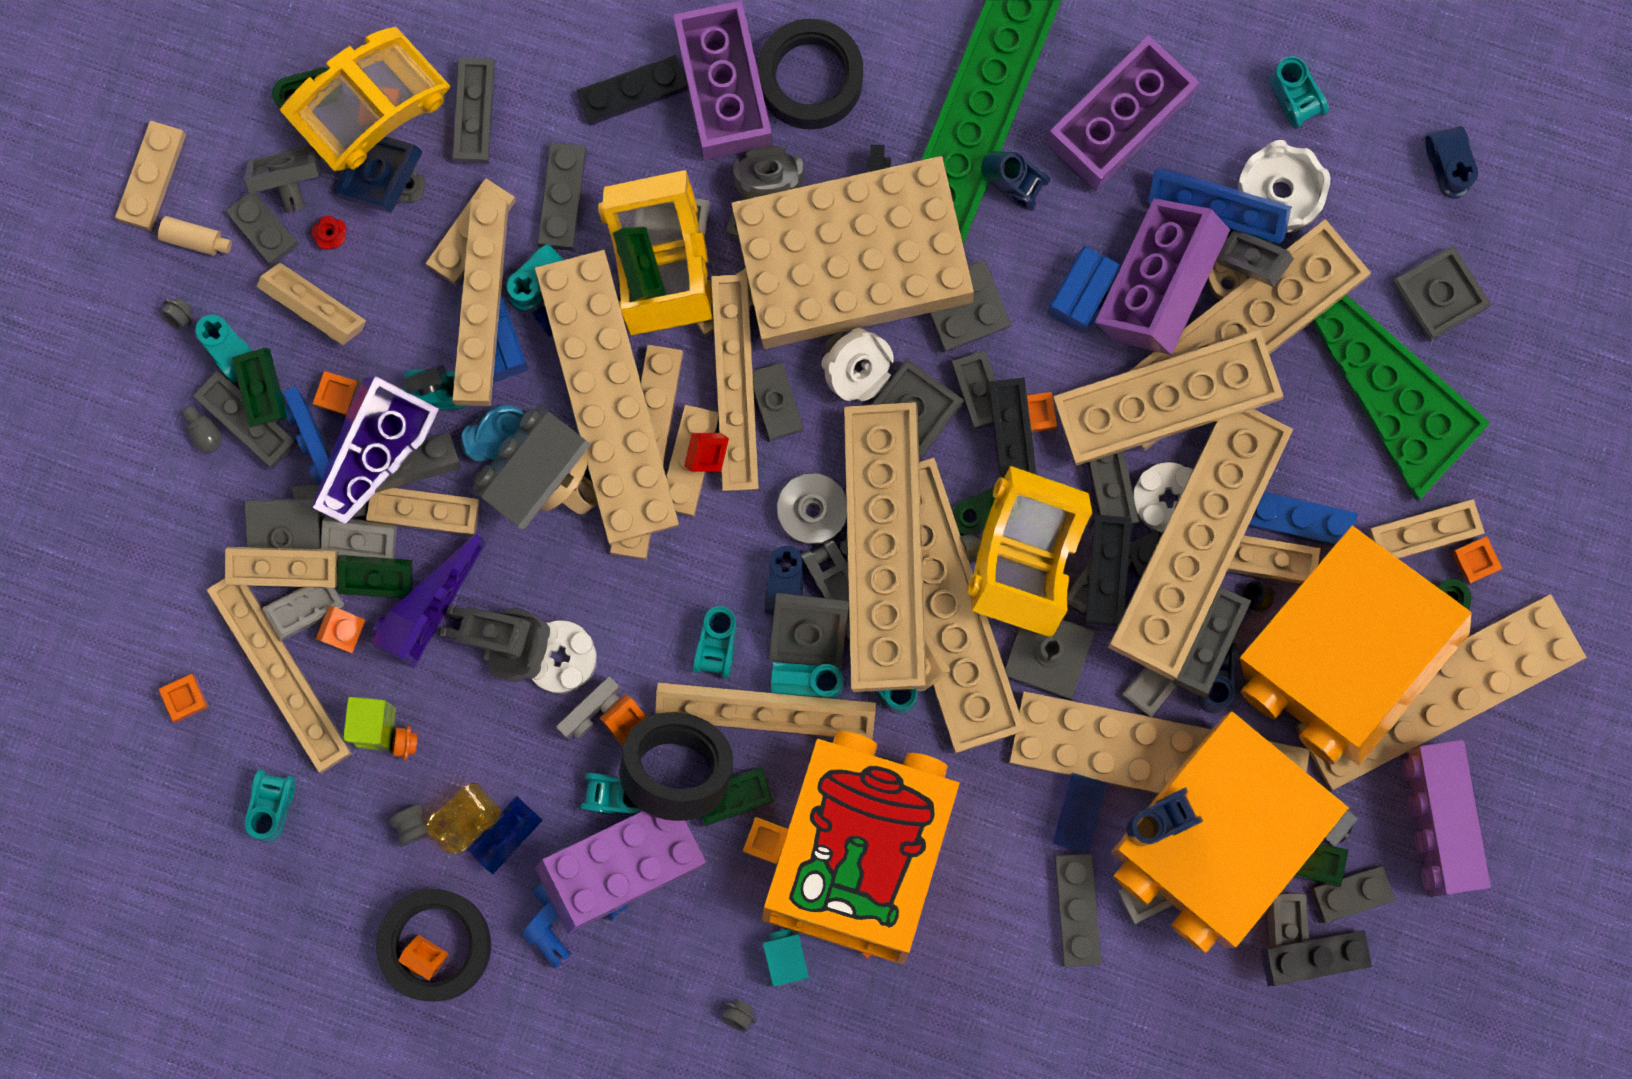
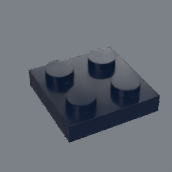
M385 136L366 154V160L359 167L353 170H344L333 192L342 199L392 213L423 151L414 144Z

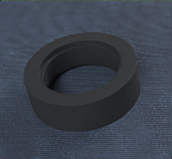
M821 19L796 20L775 31L764 44L758 61V74L765 105L779 120L800 129H821L836 124L845 118L859 100L863 84V60L853 38L839 26ZM807 44L823 46L835 53L842 62L845 70L843 85L829 100L819 104H802L792 100L781 90L776 79L777 67L781 59L790 50L798 46Z
M680 712L656 714L642 720L629 732L624 743L620 763V782L628 798L644 812L671 821L693 820L712 812L724 799L733 769V753L726 737L708 721ZM658 745H683L697 751L706 759L711 775L704 783L693 788H670L654 781L646 773L641 758L647 751Z
M440 889L420 890L400 899L383 918L376 940L377 959L385 978L400 993L420 1001H445L453 999L471 989L486 970L491 954L489 927L479 909L461 895ZM428 909H444L456 915L466 927L470 942L468 957L462 968L449 979L435 983L425 982L414 977L402 963L398 962L400 958V935L407 922L416 914Z

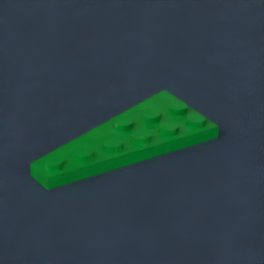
M1346 295L1313 320L1312 323L1416 502H1418L1487 428L1490 422Z

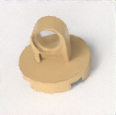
M585 453L541 507L542 511H550L563 503L572 511L583 515L598 505L593 483L584 476L588 465V456ZM578 490L583 494L586 502L582 499Z

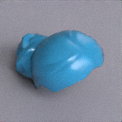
M509 404L496 405L489 409L478 425H469L463 430L461 434L463 453L475 461L494 460L498 456L497 451L501 443L508 437H513L520 428V421L524 416V412L520 408Z

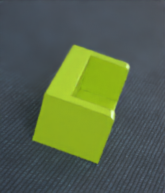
M348 697L344 740L354 743L355 747L361 749L391 751L396 707L386 700Z

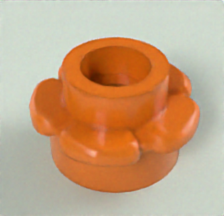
M406 725V728L395 727L392 741V756L402 757L403 761H406L408 754L415 755L417 747V733L411 732L410 725Z

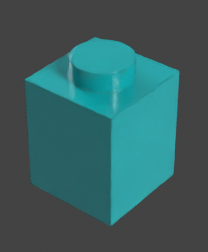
M790 929L769 934L770 941L764 942L763 946L773 987L808 979L809 975L799 934L792 936Z

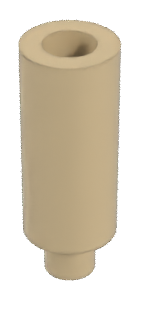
M168 216L162 219L158 230L159 241L215 256L217 251L228 254L232 246V241L221 238V232Z

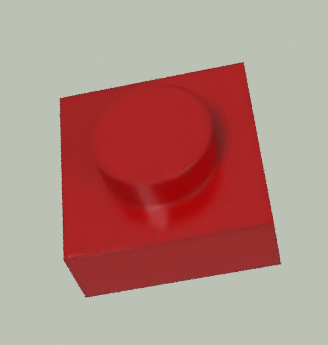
M692 433L684 467L691 472H721L729 438L722 433Z

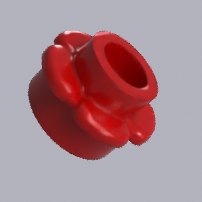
M324 216L319 219L318 224L313 226L312 237L316 239L317 246L322 249H337L345 242L347 228L341 219L336 220L333 216ZM327 230L333 231L331 235H326Z

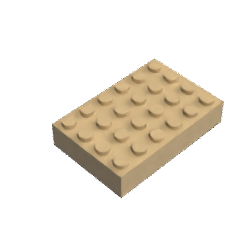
M942 156L732 202L764 349L974 302V290Z

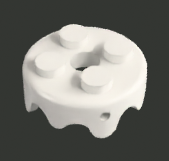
M1277 140L1271 142L1249 158L1240 175L1238 190L1292 206L1286 233H1291L1311 224L1323 209L1330 186V174L1327 169L1322 167L1310 149L1291 147L1287 145L1286 141ZM1277 182L1288 184L1291 188V196L1287 198L1276 196L1273 192V185Z

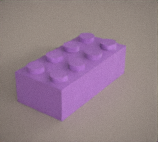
M737 1L674 14V26L703 160L747 152L756 147L772 146L771 128L743 2Z
M1148 35L1050 130L1046 144L1097 192L1195 96L1200 83Z
M1154 198L1095 323L1114 342L1172 355L1230 229L1212 209Z
M1464 740L1419 746L1405 752V759L1401 760V769L1404 780L1410 782L1412 795L1408 796V808L1411 817H1416L1418 832L1414 833V841L1418 854H1423L1425 868L1421 869V881L1424 890H1429L1430 897L1491 888Z
M642 811L542 859L535 869L567 934L697 871L706 861L686 821L665 820Z

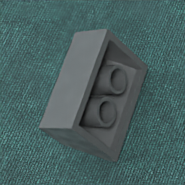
M538 404L535 409L532 408L524 414L520 421V428L513 437H508L501 443L497 451L498 456L490 466L487 465L479 471L475 478L476 484L472 489L516 526L524 530L591 444Z

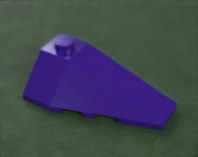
M376 376L364 378L348 410L311 508L346 524L371 498L375 490L389 475L393 474L400 467V464L407 456L424 442L439 408Z
M477 534L471 537L391 609L386 618L380 617L372 630L371 636L374 639L371 643L378 649L415 668L445 616L448 606L453 602L484 548L486 542Z

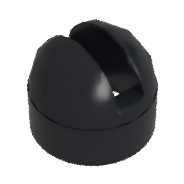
M1252 581L1245 586L1242 597L1251 600L1248 609L1264 611L1273 604L1274 592L1267 584ZM1255 595H1262L1261 600L1255 601Z

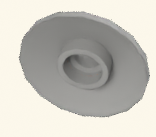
M819 473L803 474L790 480L781 490L777 502L778 519L783 530L794 540L806 544H820L834 538L844 527L847 519V498L842 487L832 478ZM810 505H815L820 511L817 516L810 517L806 514V508Z

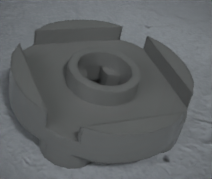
M762 146L753 148L746 152V158L741 160L740 163L739 159L734 162V185L742 193L743 200L799 188L804 181L803 161L796 153L795 158L792 155L786 154V148Z
M511 608L503 613L531 623L520 658L482 649L483 660L488 661L490 667L488 670L493 676L508 682H519L525 678L533 679L540 673L541 663L547 650L550 627L547 623L542 622L534 613L521 608Z

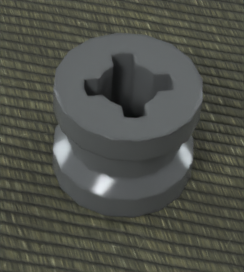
M421 805L410 807L388 819L390 827L395 828L398 833L397 842L400 847L414 843L433 832L431 825L425 823L422 817L424 810Z

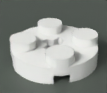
M862 328L853 329L849 334L838 340L830 352L825 354L822 359V368L825 370V379L829 388L847 401L855 399L866 401L873 398L883 390L889 381L891 374L888 373L890 362L893 363V352L888 343L878 335L865 331ZM865 359L861 363L863 369L858 373L854 370V366L858 361Z
M1166 462L1156 464L1143 472L1133 489L1135 506L1140 522L1142 521L1151 531L1157 530L1158 534L1162 535L1178 501L1173 503V508H1167L1165 502L1159 501V496L1164 495L1165 490H1171L1172 494L1177 495L1179 499L1193 469L1184 467L1181 464Z
M559 620L547 623L550 627L547 650L541 663L540 673L532 680L538 687L547 692L566 694L578 689L590 680L596 668L597 653L591 637L582 627L569 621ZM560 647L566 648L565 654L570 656L569 662H562L560 667L554 666L555 660L550 658L551 653L557 652Z

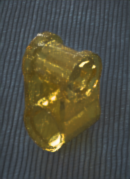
M470 783L460 789L454 798L430 817L427 824V832L431 838L439 842L441 848L447 853L457 854L464 851L479 835L498 821L501 809L480 784ZM443 821L446 826L443 827L439 822ZM456 837L459 843H456L452 838Z

